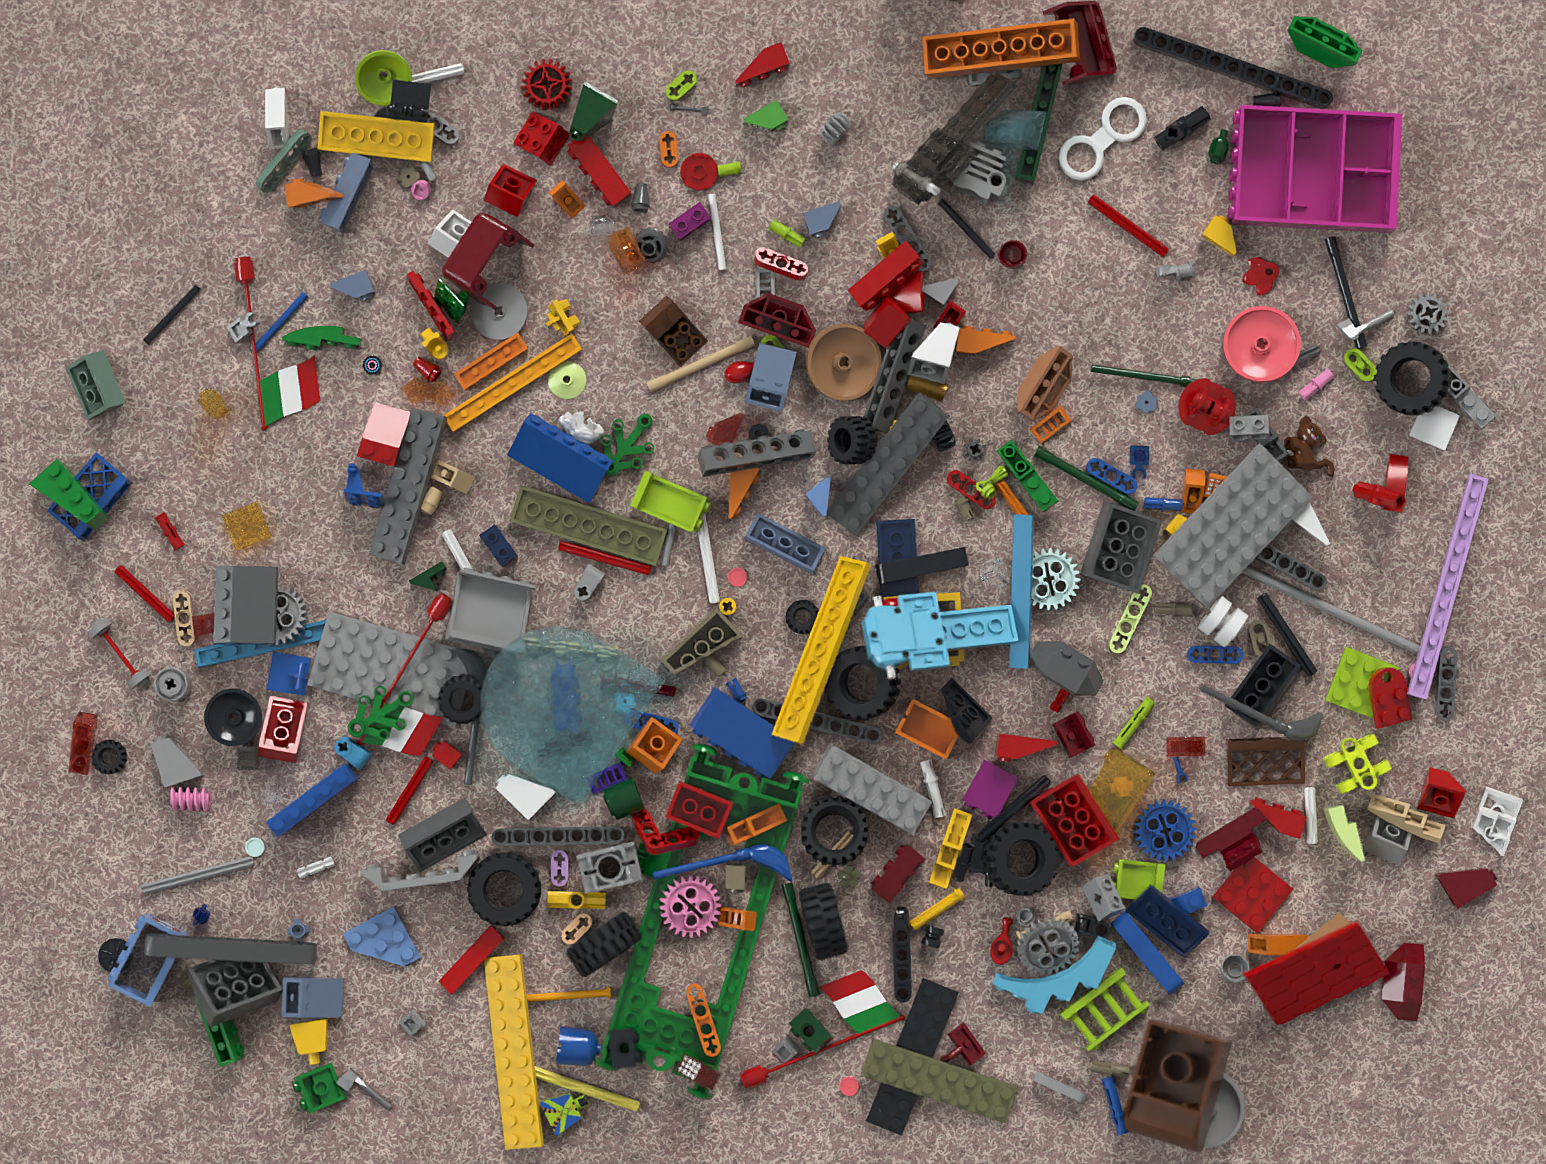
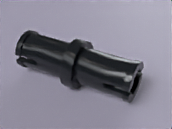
M970 843L963 844L960 857H957V866L952 876L955 881L963 882L967 869L971 866L972 862L970 860L975 846Z

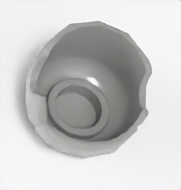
M1239 954L1227 955L1220 966L1222 977L1230 983L1243 982L1246 979L1243 973L1250 970L1248 961ZM1232 965H1239L1238 967L1230 971V967Z

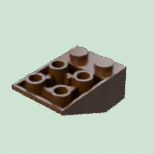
M667 295L639 320L640 324L680 367L708 342Z

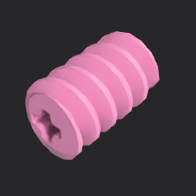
M172 786L170 804L174 811H177L180 806L181 811H185L186 807L189 811H193L195 807L196 811L200 812L203 807L204 812H208L211 806V788L208 793H206L205 788H202L201 792L198 793L195 787L193 793H191L189 787L186 788L185 792L182 791V787H179L178 791L175 792L174 786Z

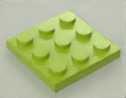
M1345 647L1325 701L1374 719L1368 689L1370 678L1380 668L1390 667L1399 670L1400 667ZM1387 672L1384 673L1382 678L1384 683L1389 679Z

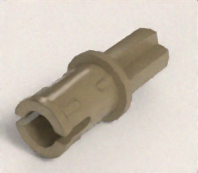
M1156 602L1154 604V613L1167 614L1172 615V617L1175 615L1192 617L1193 605L1176 604V602H1173V604Z
M1092 1061L1090 1068L1091 1072L1126 1079L1129 1077L1127 1073L1130 1072L1129 1066L1116 1065L1113 1062Z

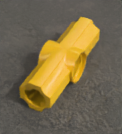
M548 891L547 904L548 908L606 909V892ZM572 896H581L582 903L574 905L571 900Z

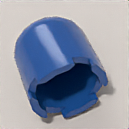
M560 1026L559 1043L562 1044V1047L557 1048L556 1064L573 1066L591 1065L595 1061L596 1055L600 1056L601 1044H597L596 1034L590 1030Z

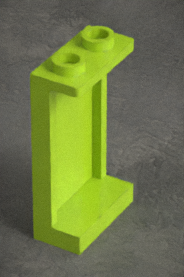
M645 471L630 506L696 534L702 528V518L704 513L707 514L711 507V503H709L711 499Z

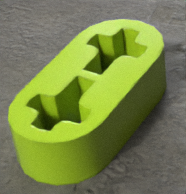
M690 70L682 72L667 86V98L671 101L681 99L696 85V74ZM685 75H687V76H691V75H692V76H693V77H692V81H693V82H692L691 84H690L689 82H687V83L683 86L682 83L685 81V77H684V76H685ZM678 86L681 87L678 90L679 95L677 97L669 95L671 93L670 88L676 89Z

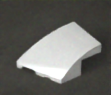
M1486 787L1473 828L1501 856H1504L1523 799ZM1487 797L1496 802L1491 809L1483 807ZM1499 807L1501 812L1495 811L1493 808Z

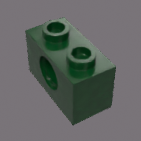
M804 1008L789 1022L792 1027L790 1031L797 1038L800 1036L805 1041L803 1045L809 1052L813 1050L815 1053H818L834 1038L807 1008ZM809 1027L814 1028V1034L811 1037H807L805 1033Z

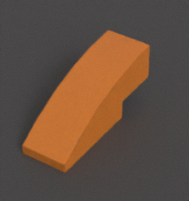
M778 803L723 828V831L730 846H733L784 823L787 819Z

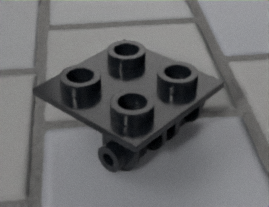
M393 80L389 118L427 122L431 84Z

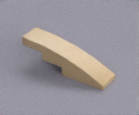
M1376 794L1372 795L1368 806L1369 811L1402 830L1440 844L1446 825L1427 820L1428 814L1410 810V804Z

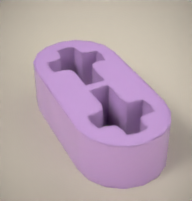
M557 850L551 856V881L555 886L560 887L565 885L569 878V858L564 850ZM558 853H562V856L565 857V860L561 862V867H558V861L554 860ZM558 869H561V875L565 876V880H562L561 883L554 879V876L558 875Z

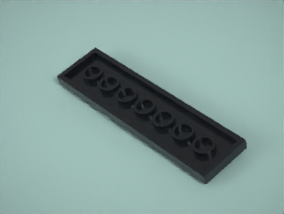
M923 978L896 1046L933 1058L959 992ZM881 1082L866 1122L902 1136L918 1094Z

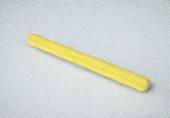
M535 1066L537 1079L635 1112L639 1109L640 1102Z

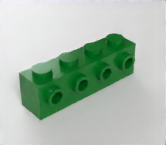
M193 994L219 1067L245 1058L244 1047L239 1041L238 1030L233 1024L232 1019L210 1027L201 1012L196 994Z

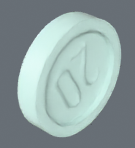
M251 838L247 841L245 849L250 856L257 857L264 852L265 845L261 839Z

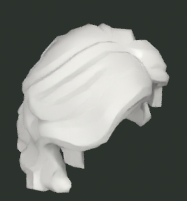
M582 411L574 413L573 416L567 412L558 419L559 424L567 434L572 435L575 439L587 445L594 444L604 433L603 428L599 424L593 423L591 418L587 419L588 424H584V412Z

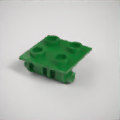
M439 278L434 299L439 306H443L448 316L459 324L462 315L466 312L469 294L466 291H461L455 295Z
M640 840L639 848H636V850L638 851L637 857L641 874L653 878V872L667 869L672 851L652 855L646 851Z

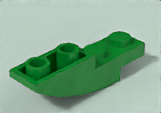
M337 326L308 327L290 332L282 337V340L287 342V346L298 347V344L306 345L305 349L317 351V347L322 348L323 341H326L325 344L330 346H337V343L345 344L344 348L356 350V346L361 347L362 343L361 338L344 335L345 329Z
M1012 439L996 451L1043 513L1059 502Z

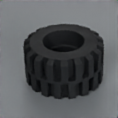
M842 416L835 419L834 423L830 425L831 429L828 430L829 437L827 438L829 443L828 450L831 451L830 455L834 457V460L839 462V464L845 465L862 464L866 460H870L872 458L871 454L875 453V447H877V434H875V427H872V422L862 416Z
M464 674L453 676L441 687L438 694L439 710L450 722H455L459 725L463 723L469 724L482 715L487 702L486 691L476 678L474 679L470 675L464 676ZM464 688L473 694L474 702L468 710L461 711L452 705L451 695L455 690Z

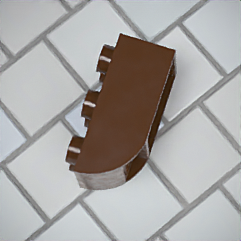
M1149 1019L1127 1096L1124 1116L1126 1130L1202 1154L1232 1041L1163 1020Z

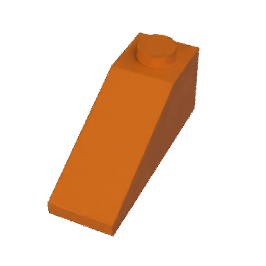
M303 178L293 179L292 183L285 184L287 207L302 208L343 198L342 193L313 182L303 181Z

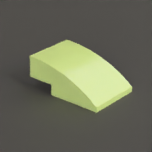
M1334 805L1323 808L1328 824L1341 846L1354 859L1364 861L1365 858L1356 822H1347L1344 806Z

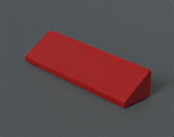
M490 925L439 980V983L452 995L505 937Z

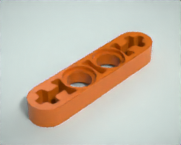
M693 983L687 987L686 996L705 1054L713 1057L719 1054L721 1044L704 990L701 985ZM692 987L700 990L698 998L699 1000L703 998L704 1002L692 1004V1001H696L694 995L689 994L692 991ZM698 1005H703L706 1008L705 1015L698 1016L695 1013V1008ZM703 1024L711 1025L712 1032L706 1035L701 1032ZM715 1035V1039H711L713 1045L718 1046L714 1053L711 1050H707L709 1042L708 1040L704 1042L703 1038Z

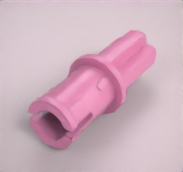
M1327 368L1318 377L1312 378L1311 382L1299 391L1300 396L1307 400L1318 390L1321 391L1324 385L1335 378L1333 373Z

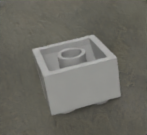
M1376 815L1366 837L1363 850L1399 865L1408 851L1412 833L1402 830Z

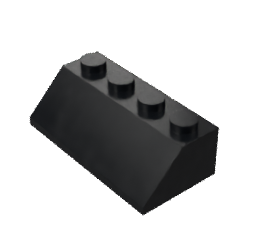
M1269 644L1230 698L1269 717L1302 672L1303 667ZM1225 704V707L1257 731L1263 726L1264 723Z

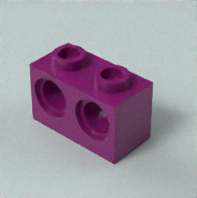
M699 202L671 221L669 227L678 240L682 241L711 221V217L701 202Z

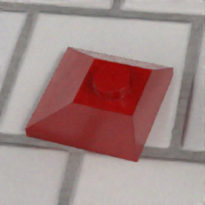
M1430 767L1424 779L1417 809L1454 819L1466 794V790L1449 772Z

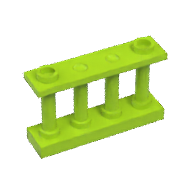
M1121 966L1100 981L1097 989L1092 987V989L1060 1012L1063 1019L1072 1020L1088 1040L1089 1044L1085 1046L1088 1051L1098 1049L1102 1045L1101 1041L1137 1014L1139 1016L1144 1014L1148 1010L1147 1006L1150 1005L1147 1000L1141 1003L1124 981L1126 972ZM1112 984L1118 985L1135 1007L1127 1015L1109 993L1108 987ZM1098 995L1105 999L1120 1019L1113 1026L1108 1024L1093 1004V999ZM1082 1007L1090 1011L1105 1031L1097 1038L1093 1036L1078 1016V1010Z

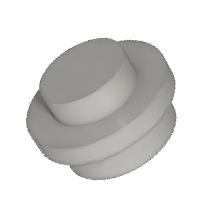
M1024 908L1019 911L1017 920L1021 926L1030 927V923H1035L1037 916L1032 909Z

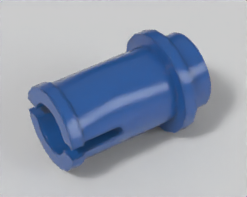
M737 678L732 679L735 687L731 681L726 683L734 696V700L740 703L748 698L746 696L747 692L743 691Z

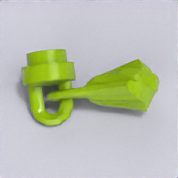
M1002 465L998 466L987 481L982 480L976 483V489L981 493L982 497L992 499L996 495L995 487L992 484L1008 476L1007 468Z

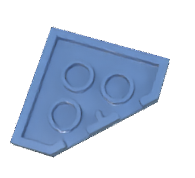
M394 906L343 933L350 949L357 953L400 966H406L421 957Z

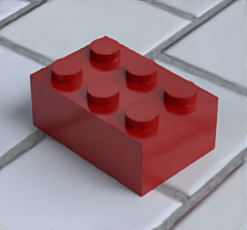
M679 781L665 817L719 839L733 802Z

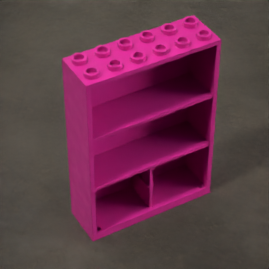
M1240 105L1232 117V124H1236V127L1231 136V143H1235V146L1230 155V162H1234L1229 174V181L1233 182L1228 193V200L1232 201L1227 212V219L1231 220L1230 224L1392 233L1397 229L1403 114Z

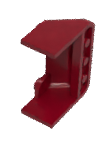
M1096 1L1065 2L1042 11L1043 15H1054L1055 21L1074 19L1078 24L1080 62H1076L1077 65L1071 67L1070 79L1062 81V85L1081 84L1116 73L1117 65L1102 10Z
M478 213L445 262L442 274L444 278L460 290L466 291L475 301L494 309L495 305L483 297L487 289L486 280L480 276L483 269L500 243L506 247H512L517 242L531 248L535 245L515 229L491 215Z

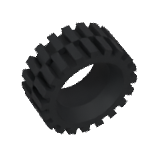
M828 796L825 800L823 798L818 800L815 805L812 804L809 807L808 812L806 811L801 824L802 844L806 848L805 851L808 855L812 856L813 860L816 862L818 860L825 866L830 864L831 867H837L840 864L844 866L847 865V862H853L858 855H861L867 844L869 826L866 821V815L861 812V807L858 804L854 805L852 800H844L841 796H838V798ZM840 815L851 823L854 835L846 847L831 850L820 844L816 837V827L824 817Z

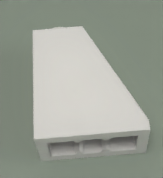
M285 88L265 89V129L271 149L282 148L289 140Z
M503 774L496 781L498 784L496 789L528 820L556 793L554 789L512 774L507 776Z

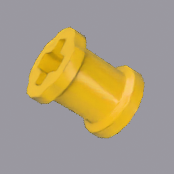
M725 598L720 602L719 609L724 615H732L736 611V603L731 598ZM732 602L731 607L733 610L725 612L723 603Z

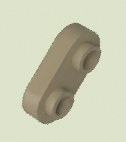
M1261 620L1250 623L1248 633L1253 651L1256 656L1260 657L1263 653L1259 649L1261 645H1265L1266 648L1269 644L1273 645L1268 626ZM1256 626H1259L1261 628V632L1259 634L1255 633L1254 631Z

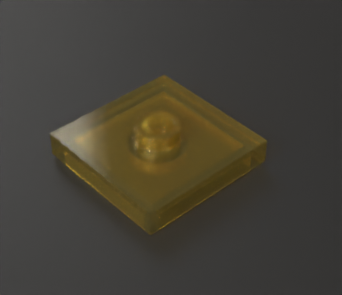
M258 501L221 515L236 551L272 537Z

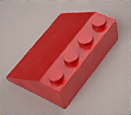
M1079 773L1041 793L1030 802L1044 826L1052 835L1051 837L1056 841L1058 848L1070 867L1075 866L1119 840L1118 835Z

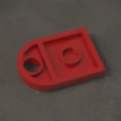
M1383 667L1375 671L1368 685L1375 728L1380 729L1412 720L1404 675L1399 670L1390 667ZM1387 672L1389 679L1384 683L1382 678L1384 673Z

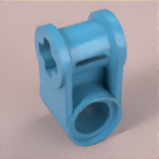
M342 737L335 743L334 749L336 753L359 770L363 769L372 756L368 749L358 745L349 737ZM346 742L348 749L341 750V744Z

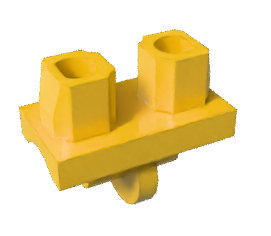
M556 299L548 306L550 313L547 314V317L550 321L546 323V326H553L555 331L560 329L565 337L580 324V321L575 315L567 318L565 312L571 309L567 299L559 302Z
M427 328L420 334L425 340L422 342L423 346L433 358L443 360L448 356L449 346L438 332L433 333L430 328Z

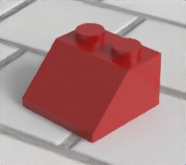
M502 164L489 183L483 201L518 217L537 180Z

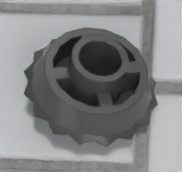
M648 227L641 229L633 239L635 254L646 262H661L669 251L667 236L663 235V232L658 231L656 228L651 229Z

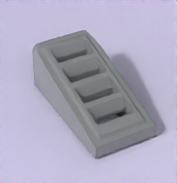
M756 269V298L762 296L760 292L771 291V294L776 295L775 272L767 269ZM760 274H766L761 276H771V279H760ZM760 284H771V286L760 287Z

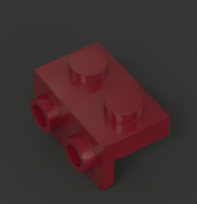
M1079 712L1070 714L1052 724L1069 758L1095 746L1093 735L1088 731L1085 720Z

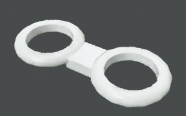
M1127 97L1116 98L1104 108L1101 117L1102 127L1091 137L1079 135L1066 140L1058 156L1063 172L1072 179L1088 180L1096 176L1101 170L1104 162L1103 151L1114 141L1130 142L1140 137L1147 123L1146 112L1140 103ZM1126 105L1132 107L1137 112L1139 123L1135 131L1123 135L1112 129L1109 117L1114 108ZM1075 144H1088L1095 151L1096 163L1091 170L1080 173L1074 171L1068 165L1067 152Z

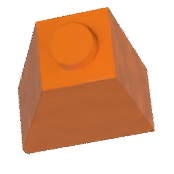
M1248 933V953L1284 955L1298 947L1308 938V935Z

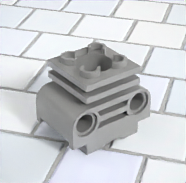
M975 141V144L970 143L965 156H957L953 159L946 179L953 182L951 190L969 194L979 202L986 204L989 198L998 201L1006 183L1005 175L1000 172L1006 157L1003 156V152L996 149L990 151L985 148L986 145ZM960 164L964 166L965 170L958 171L955 166ZM991 180L999 181L1000 185H992Z
M634 842L614 845L577 855L585 893L643 880ZM611 856L619 861L621 871L618 876L607 877L601 872L600 862L603 858Z

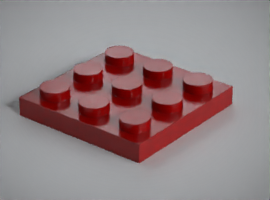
M1254 857L1234 869L1212 897L1254 932L1258 933L1293 888Z

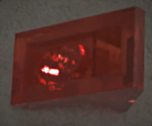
M1166 737L1167 756H1205V737Z

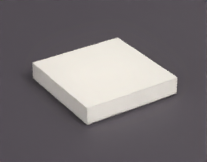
M1435 407L1433 411L1417 416L1409 436L1445 451L1460 415L1442 407Z

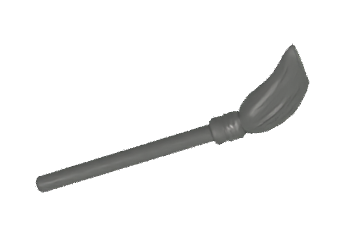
M453 648L464 664L467 674L479 680L478 682L484 686L486 691L485 685L488 675L482 658L474 650ZM480 716L471 723L464 778L465 785H471Z
M1202 684L1199 688L1201 692L1270 726L1271 730L1284 734L1290 740L1304 741L1313 737L1318 732L1321 724V712L1306 719L1286 723L1278 719H1272L1205 684Z

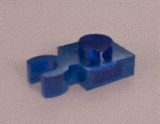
M1130 445L1129 465H1135V469L1132 471V478H1136L1135 474L1137 471L1142 472L1143 479L1146 478L1147 473L1143 466L1149 465V446Z

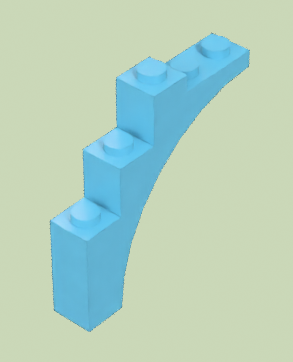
M1098 936L1089 951L1079 961L1057 974L1043 978L1023 979L1009 977L996 972L992 984L1000 991L1005 992L1007 990L1012 992V995L1018 999L1025 998V1007L1031 1013L1043 1014L1052 994L1060 1001L1066 1000L1070 1002L1078 982H1081V985L1088 989H1092V987L1097 989L1116 949V943Z

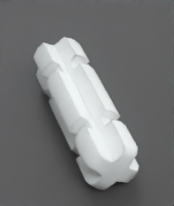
M328 857L324 861L320 860L307 865L306 868L304 866L297 869V873L302 879L307 877L308 874L312 875L325 870V868H331L335 863L332 857Z

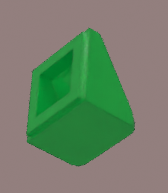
M624 747L614 756L628 769L636 761L626 753Z

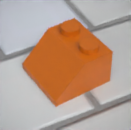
M651 717L635 736L626 753L657 774L664 769L681 743L682 738Z

